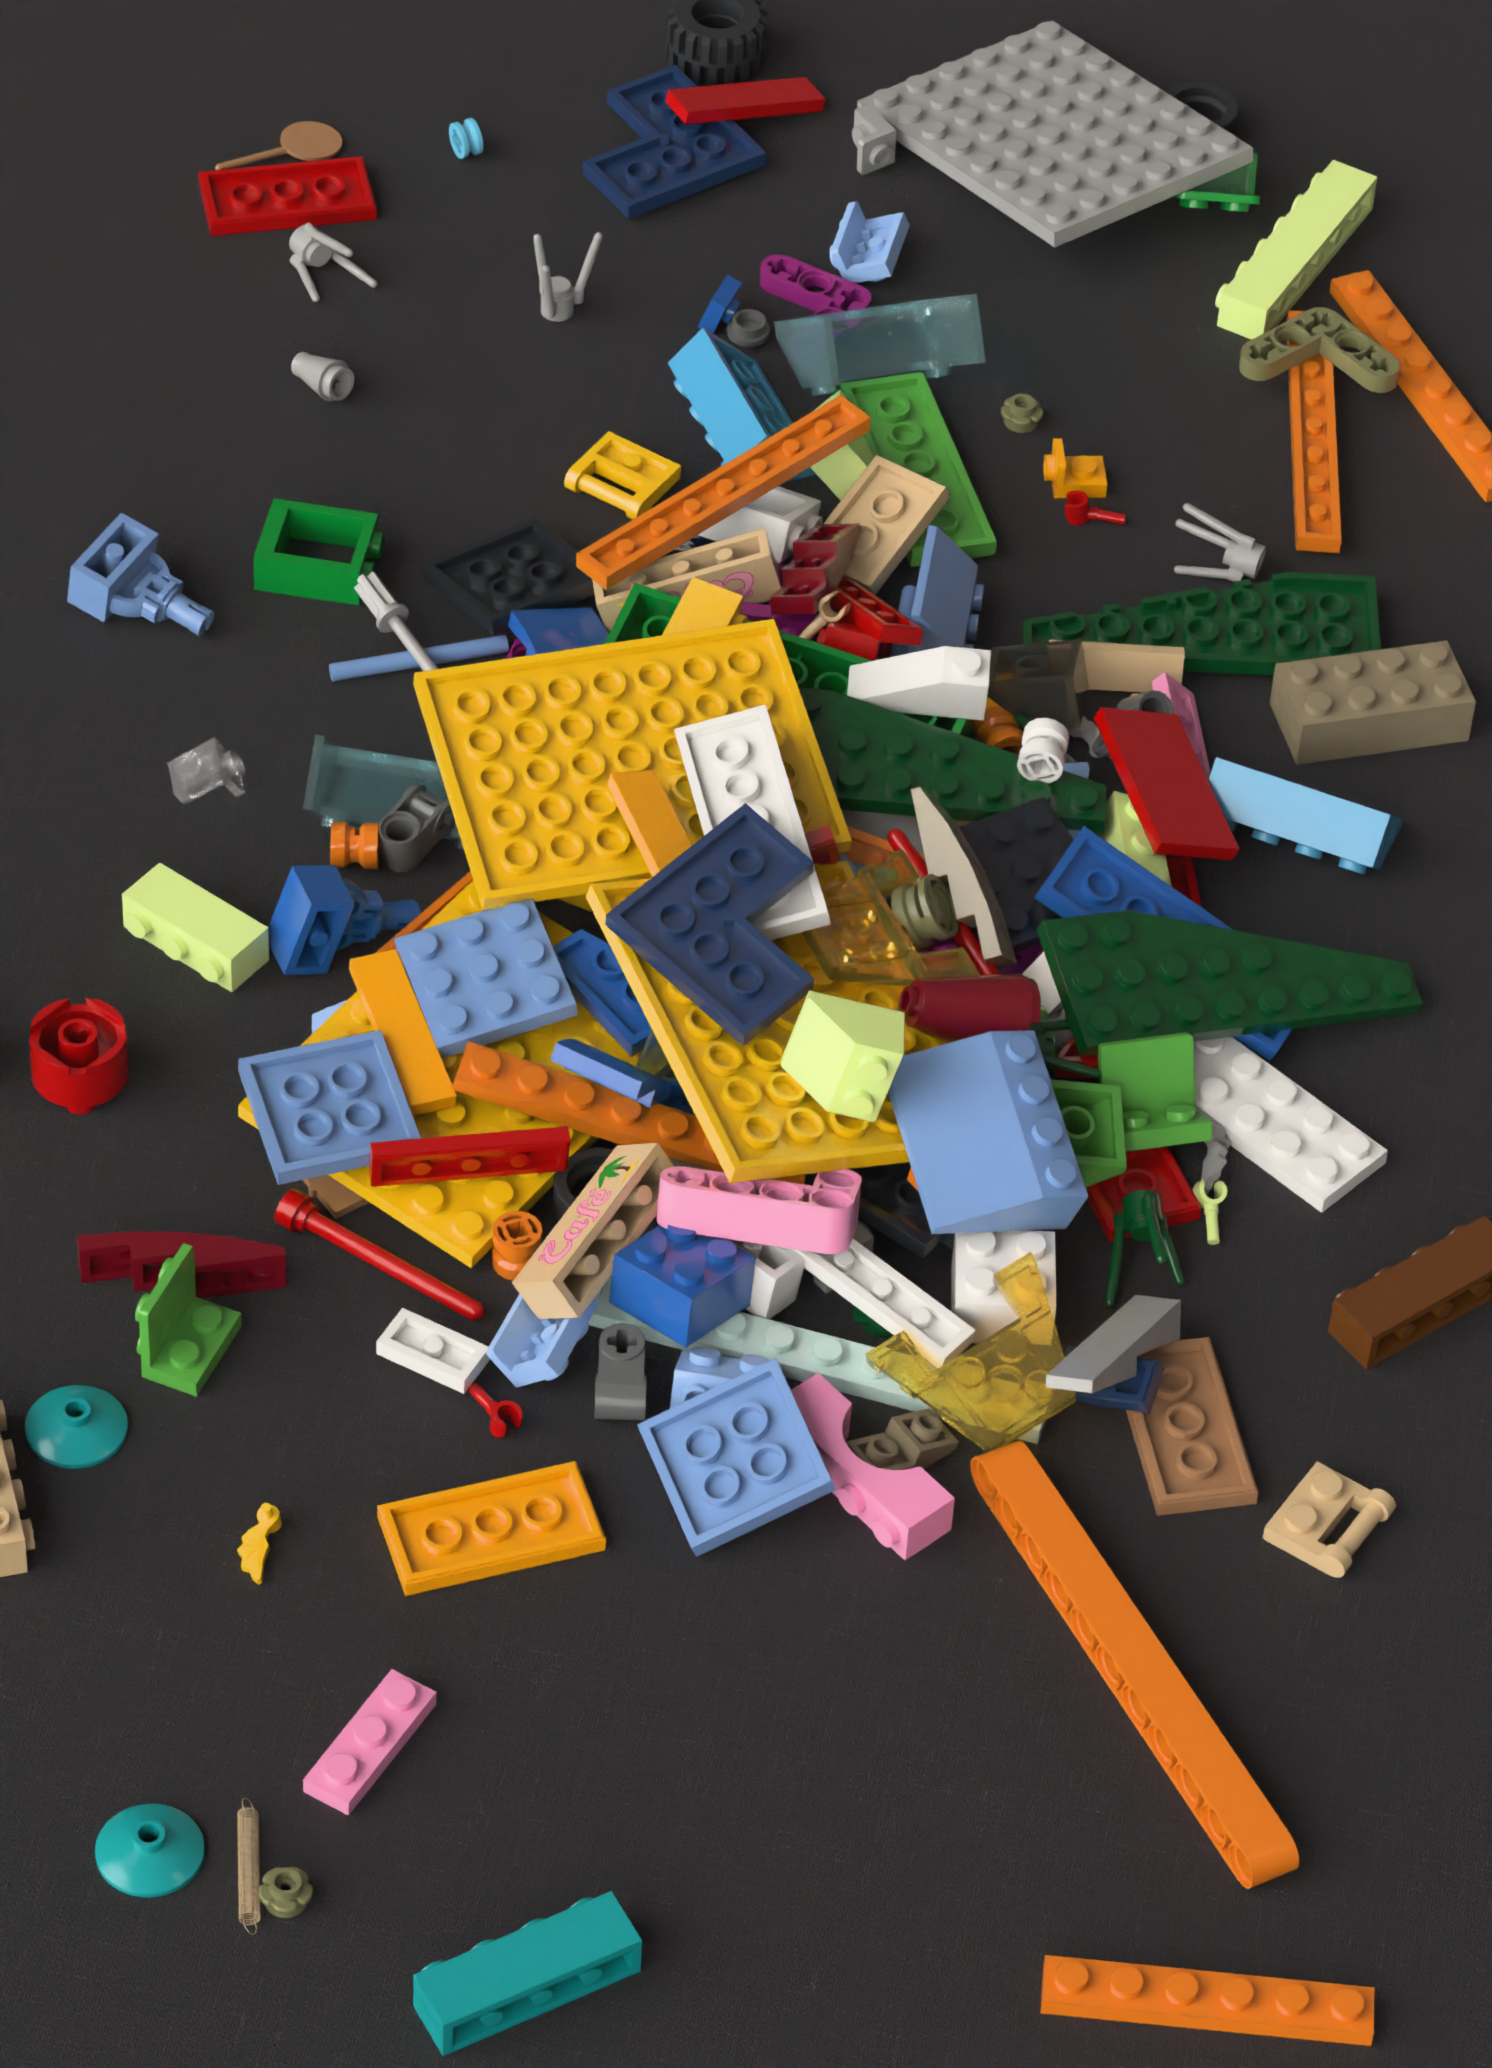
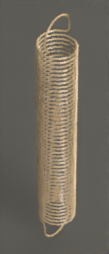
M243 1798V1809L241 1810L252 1811L253 1813L251 1814L253 1815L240 1816L241 1810L237 1813L239 1921H243L242 1924H244L246 1930L245 1925L255 1924L257 1930L256 1923L261 1919L259 1893H257V1889L260 1887L259 1813L253 1808L249 1799L247 1800L252 1808H244L243 1800L247 1798ZM240 1913H254L247 1916L255 1914L258 1916L253 1919H244L245 1916Z

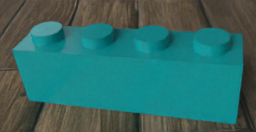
M612 1891L596 1898H583L563 1912L546 1919L537 1918L531 1920L518 1931L496 1940H484L475 1945L471 1951L447 1961L438 1960L430 1963L421 1972L413 1975V2006L442 2056H445L641 1972L642 1939Z

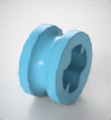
M473 118L465 119L463 125L459 122L450 124V142L458 158H467L469 152L474 155L482 153V134L477 122Z

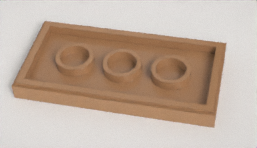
M1210 1337L1177 1340L1138 1355L1137 1357L1159 1360L1165 1368L1150 1414L1126 1410L1157 1516L1257 1504V1486Z

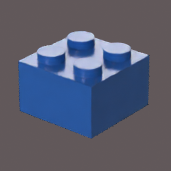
M669 1224L667 1229L659 1225L614 1254L609 1303L680 1345L688 1347L750 1305L756 1257L723 1238L698 1235L694 1230L679 1228Z

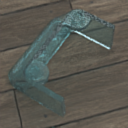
M977 294L916 300L774 321L776 339L799 384L802 388H811L812 396L837 392L836 385H840V383L845 381L925 370L926 378L951 375V366L986 362Z
M315 735L303 809L313 816L322 818V827L331 829L332 821H346L349 825L350 823L362 825L365 822L380 823L382 818L399 802L407 788L415 782L425 785L428 793L443 801L447 800L448 796L437 762L340 747L326 736ZM455 822L449 834L444 838L459 841L458 849L464 850Z

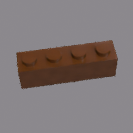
M1484 1215L1468 1225H1459L1447 1237L1431 1246H1421L1411 1257L1393 1267L1386 1266L1379 1270L1373 1278L1355 1288L1349 1287L1344 1289L1332 1303L1328 1332L1367 1370L1491 1300L1492 1222Z

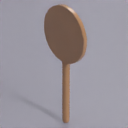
M302 121L287 126L281 133L280 143L282 147L219 163L215 166V170L233 169L287 153L295 158L306 161L328 160L341 151L342 137L337 130L320 122Z

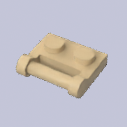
M1317 1461L1266 1524L1263 1539L1329 1576L1340 1578L1352 1565V1555L1377 1523L1384 1522L1389 1518L1396 1508L1394 1498L1385 1490L1379 1488L1370 1490ZM1350 1508L1360 1512L1335 1544L1327 1546L1323 1544Z

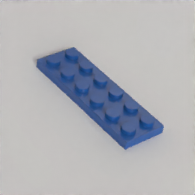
M1083 826L1034 897L1062 918L1129 910L1233 930L1085 826ZM1292 1029L1234 1037L1268 1061H1271Z

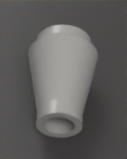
M307 352L298 353L292 361V373L301 378L325 401L343 400L353 388L354 374L344 361L315 356Z

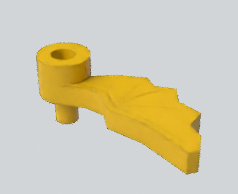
M269 1503L261 1505L257 1511L259 1524L250 1528L241 1537L243 1544L237 1549L239 1556L242 1558V1571L250 1573L252 1580L258 1585L262 1584L264 1563L270 1550L267 1538L270 1533L278 1531L282 1525L279 1510Z

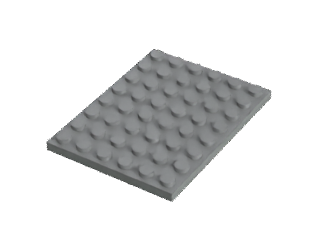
M1054 21L1040 23L1037 27L1026 32L1008 36L1004 41L987 48L977 49L972 54L953 62H945L936 69L921 75L911 76L904 82L887 89H879L872 95L857 101V108L869 104L897 130V142L1054 248L1253 162L1252 146Z

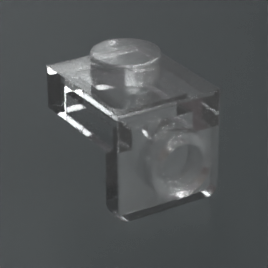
M215 737L168 762L174 795L183 805L222 784L235 797L245 793L241 776L245 774L242 760L234 750L227 751Z

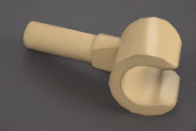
M839 591L826 595L819 602V613L798 637L811 640L829 622L838 621L847 615L851 609V603H848L839 613H836L830 607V600Z

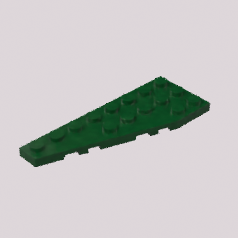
M1300 572L1273 574L1271 581L1253 585L1250 579L1234 581L1233 588L1220 591H1208L1207 587L1141 598L1140 605L1120 609L1118 603L1103 605L1101 612L1083 616L1081 614L1076 615L1074 611L1026 619L1023 620L1021 633L1022 664L1047 665L1049 640L1184 647L1183 671L1274 676L1275 664L1381 649L1375 576Z
M798 687L841 810L916 816L911 789L921 787L937 798L953 820L975 822L1045 796L1067 830L1081 831L1083 826H1085L1092 832H1104L1106 823V785L1066 771L1062 772L1058 780L1051 783L1039 780L1030 781L1019 773L1017 767L1019 755L832 690Z
M1129 910L1043 920L1036 929L1080 1056L1098 1054L1099 1044L1184 1032L1192 1035L1193 1042L1412 1014L1416 1013L1423 1005L1407 962Z

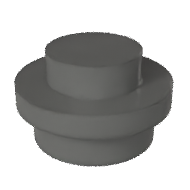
M754 309L737 311L727 326L729 339L745 348H752L765 343L770 334V327L765 316Z

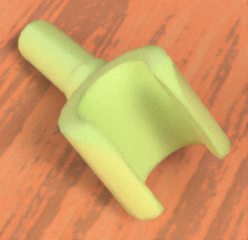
M1202 1179L1194 1185L1192 1191L1201 1208H1204L1207 1242L1210 1245H1216L1220 1243L1218 1204L1225 1199L1228 1190L1224 1182L1217 1181L1214 1184L1215 1197L1211 1199L1205 1194V1182Z

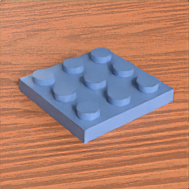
M533 899L495 909L483 910L394 938L396 951L441 1059L464 1052L468 1041L484 1046L578 1015L575 999Z
M381 1030L238 1059V1072L278 1185L369 1166L370 1142L421 1138Z
M776 1358L637 1424L688 1543L696 1557L837 1490Z

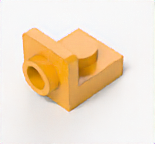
M1053 438L1051 454L1044 455L1043 474L1045 481L1052 482L1054 498H1066L1068 492L1076 490L1085 492L1088 498H1106L1107 479L1103 456H1065L1062 438Z

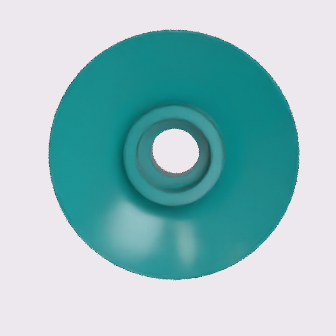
M87 1385L64 1386L46 1393L32 1405L25 1420V1436L31 1450L43 1461L54 1466L69 1469L87 1468L108 1460L122 1447L128 1432L127 1414L122 1404L110 1393Z
M141 1804L117 1813L103 1826L95 1845L96 1864L103 1878L120 1892L143 1898L165 1896L186 1886L199 1872L205 1854L203 1835L195 1821L181 1810L162 1804ZM145 1839H156V1840L153 1841V1842H144V1841H142V1840H145Z

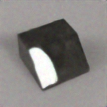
M1082 639L992 647L988 698L1014 716L1017 712L1021 711L1031 721L1037 718L1054 719L1062 723L1068 731L1075 727H1081L1089 690Z

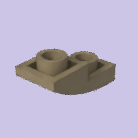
M928 1408L891 1417L885 1432L846 1441V1443L857 1457L870 1465L889 1470H905L919 1466L924 1469L954 1451L959 1441L934 1412Z

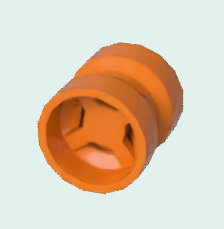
M1007 706L990 707L985 710L984 721L975 720L973 723V732L978 741L1019 755L1020 749L1023 747L1022 738L1024 732L1019 729V724L1013 720L1015 716L1013 710Z
M332 821L330 865H335L336 868H346L349 864L359 862L364 869H378L380 846L379 822H365L360 828H356V826H350L346 821Z
M511 1211L501 1215L494 1223L492 1233L494 1244L492 1265L497 1274L505 1279L514 1280L542 1243V1225L535 1216L528 1212Z

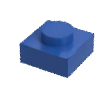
M727 274L711 299L698 325L700 329L705 328L714 333L721 321L726 324L730 322L741 302L734 299L742 284L740 281Z

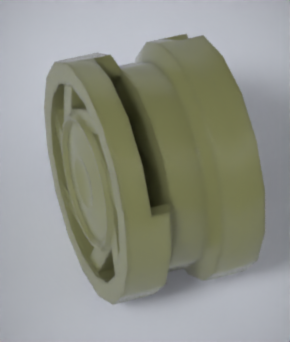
M929 874L918 878L916 885L907 883L894 888L891 894L893 916L897 927L904 925L909 934L905 935L904 939L913 948L919 950L933 945L935 939L942 941L956 936L959 921L956 920L952 896L939 877Z

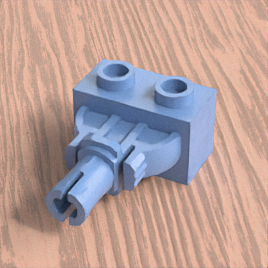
M123 513L117 516L71 566L67 602L104 623L113 613L124 617H144L153 623L170 618L201 637L204 631L209 629L215 615L214 611L199 605L182 594L184 582L170 575L167 564L156 553L159 534Z

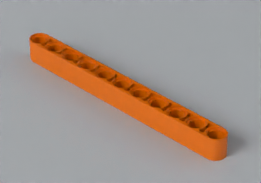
M1019 1440L973 1457L970 1462L971 1474L980 1495L1240 1884L1246 1889H1250L1298 1869L1299 1854L1291 1834L1027 1445Z

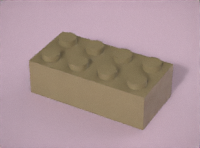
M1447 640L1275 664L1270 696L1271 708L1296 765L1468 741L1476 704Z

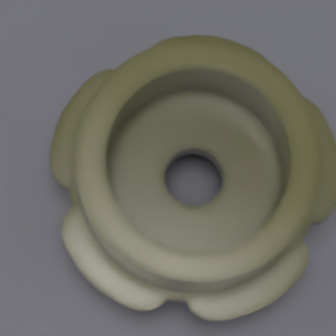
M1016 394L1005 400L1004 406L1001 407V415L1008 429L1018 433H1027L1037 427L1038 421L1043 417V409L1040 408V403L1032 396Z
M276 1867L269 1870L263 1876L264 1884L258 1889L259 1898L266 1909L272 1915L279 1918H291L299 1915L306 1908L313 1895V1887L311 1884H308V1875L297 1867ZM283 1886L291 1888L290 1890H281Z

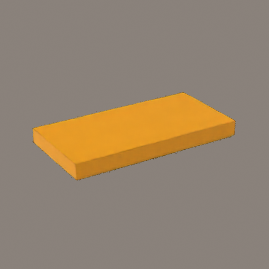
M576 1461L377 1505V1517L405 1596L606 1550L605 1535Z

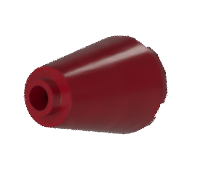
M1022 974L917 978L912 981L910 986H906L902 990L899 999V1011L905 1012V1023L907 1026L947 1044L990 1031H1029L1031 1023L1039 1024L1041 996L1035 980L1026 978L1027 976Z

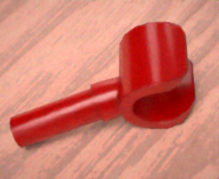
M1076 490L1067 493V504L1064 506L1065 517L1071 525H1083L1089 519L1124 525L1125 514L1089 506L1088 495L1083 491Z
M473 1383L469 1387L468 1392L491 1417L490 1431L496 1438L505 1436L506 1425L502 1419L511 1421L515 1428L520 1429L523 1411L517 1403L509 1400L494 1401L478 1383Z

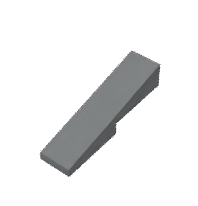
M1134 1295L1046 1374V1387L1094 1393L1135 1377L1138 1355L1180 1340L1181 1300Z

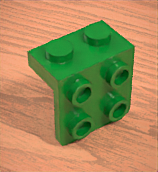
M1253 153L1252 163L1173 196V198L1180 199L1179 206L1187 208L1208 209V201L1221 202L1220 209L1249 212L1250 204H1259L1260 196L1254 195L1258 153Z

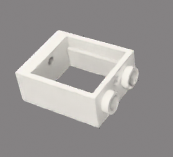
M778 486L700 533L699 536L714 541H721L765 528L775 560L778 563H782L793 555V542L817 524H822V517L818 516L821 501Z

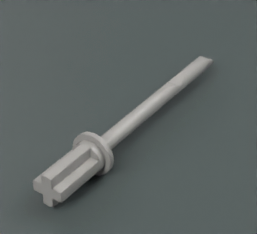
M371 572L367 577L364 574L359 576L357 579L359 584L354 589L377 619L376 626L379 631L383 633L394 631L423 671L438 669L405 624L409 616L408 608L403 604H398L375 572Z

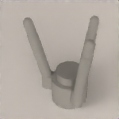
M306 223L293 232L289 246L295 254L291 256L289 262L298 270L313 302H318L320 296L306 266L320 267L326 264L330 258L370 287L375 288L378 283L374 278L345 257L353 255L352 249L322 233L311 223Z
M600 232L594 235L575 287L564 277H551L550 268L546 265L542 237L540 234L534 235L533 240L539 274V292L541 293L540 312L546 319L557 322L565 321L574 314V304L584 302V289L603 238Z
M1185 503L1183 505L1184 511L1229 537L1231 540L1182 519L1176 521V526L1225 548L1226 551L1222 563L1230 567L1229 569L1178 565L1174 568V572L1182 575L1227 579L1233 582L1242 580L1244 576L1255 579L1263 563L1267 546L1256 543V538L1242 534L1203 510Z

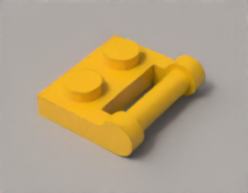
M608 431L571 466L565 476L564 486L575 493L583 491L625 511L626 517L633 520L650 510L680 479L681 465ZM596 473L636 492V494L632 496L592 475Z

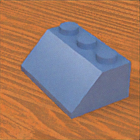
M928 525L911 612V621L924 630L921 646L908 645L907 654L942 646L973 649L974 645L967 644V640L976 641L979 615L972 614V611H981L985 585L976 584L978 565L938 526Z

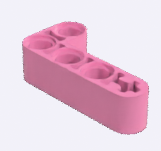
M681 1166L669 1167L660 1173L657 1223L667 1229L669 1224L679 1228L694 1230L696 1234L824 1254L841 1253L850 1247L857 1227L862 1180L858 1173L849 1169L819 1172L813 1186L771 1179L730 1183L724 1172Z

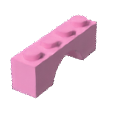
M815 1374L791 1390L837 1489L832 1493L839 1499L840 1504L849 1514L857 1515L872 1529L875 1537L883 1546L891 1547L906 1561L951 1530L955 1498L921 1466L905 1470L878 1468L864 1462L850 1450L845 1441L849 1436L852 1403L821 1374Z

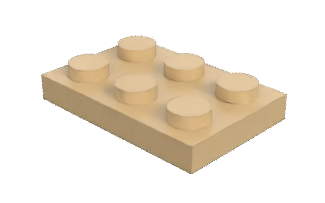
M876 455L823 523H860V535L842 578H851L876 595L950 498L947 488Z

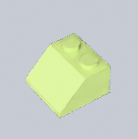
M808 991L781 1058V1067L827 1112L875 1122L904 1055L905 1012Z

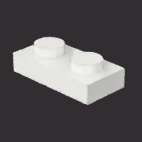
M404 1308L399 1311L376 1341L377 1355L463 1394L490 1360L487 1356L488 1346Z

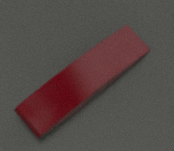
M860 523L817 524L793 542L794 560L781 569L783 587L770 596L771 615L815 614L818 611L821 599L835 591L845 573L860 535Z
M128 1231L77 1236L81 1283L131 1277L134 1292L153 1290L158 1283L159 1273L165 1260L169 1257L174 1258L182 1244L186 1243L194 1246L196 1297L198 1298L286 1287V1254L284 1247L236 1237L189 1232Z

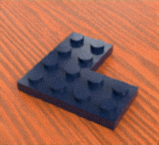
M676 65L607 90V104L642 139L583 161V175L627 219L766 165L767 152L733 120L684 124L665 102L668 89L698 86Z
M745 803L608 912L605 925L744 1047L806 996L808 991L813 990L814 978L751 923L813 873L814 862Z

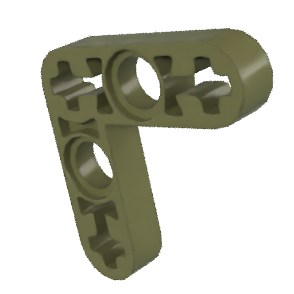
M1325 307L1309 309L1248 341L1241 349L1239 370L1243 376L1250 380H1269L1320 353L1369 391L1386 393L1392 391L1398 383L1400 371L1398 359L1337 312ZM1291 341L1298 343L1300 346L1290 347L1280 342ZM1352 347L1358 349L1360 352H1346L1343 351L1341 348Z

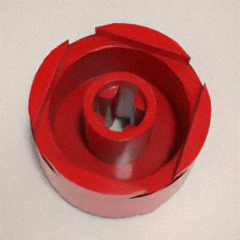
M69 998L47 1005L33 1018L29 1035L31 1079L33 1086L45 1099L66 1107L73 1114L82 1115L91 1112L95 1106L114 1098L128 1083L127 1032L122 1015L114 1007L101 1000L86 998V1004H70Z

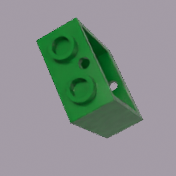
M274 498L254 554V590L359 606L361 597L354 589L359 584L357 579L362 574L367 577L371 572H375L376 564L373 561L374 559H381L384 551L385 533L378 532V514ZM290 538L355 548L351 564L285 554Z

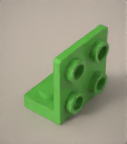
M1184 1032L1099 1044L1098 1065L1099 1070L1102 1072L1099 1084L1121 1086L1126 1152L1212 1140V1121L1196 1109L1192 1035Z
M183 1243L174 1258L169 1257L165 1260L159 1273L158 1283L151 1293L143 1294L137 1305L135 1320L139 1322L140 1329L137 1354L141 1355L142 1377L197 1397L242 1326L240 1312L196 1297L194 1246Z

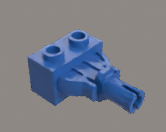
M335 865L292 866L268 926L269 946L284 975L327 974L336 951L346 948L354 942H369V939H375L381 930H402L420 915L421 911L416 900L383 901L377 890H361L355 883L342 879Z

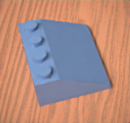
M990 1031L902 1057L888 1094L931 1233L1066 1229L1088 1198V1194L1035 1031Z

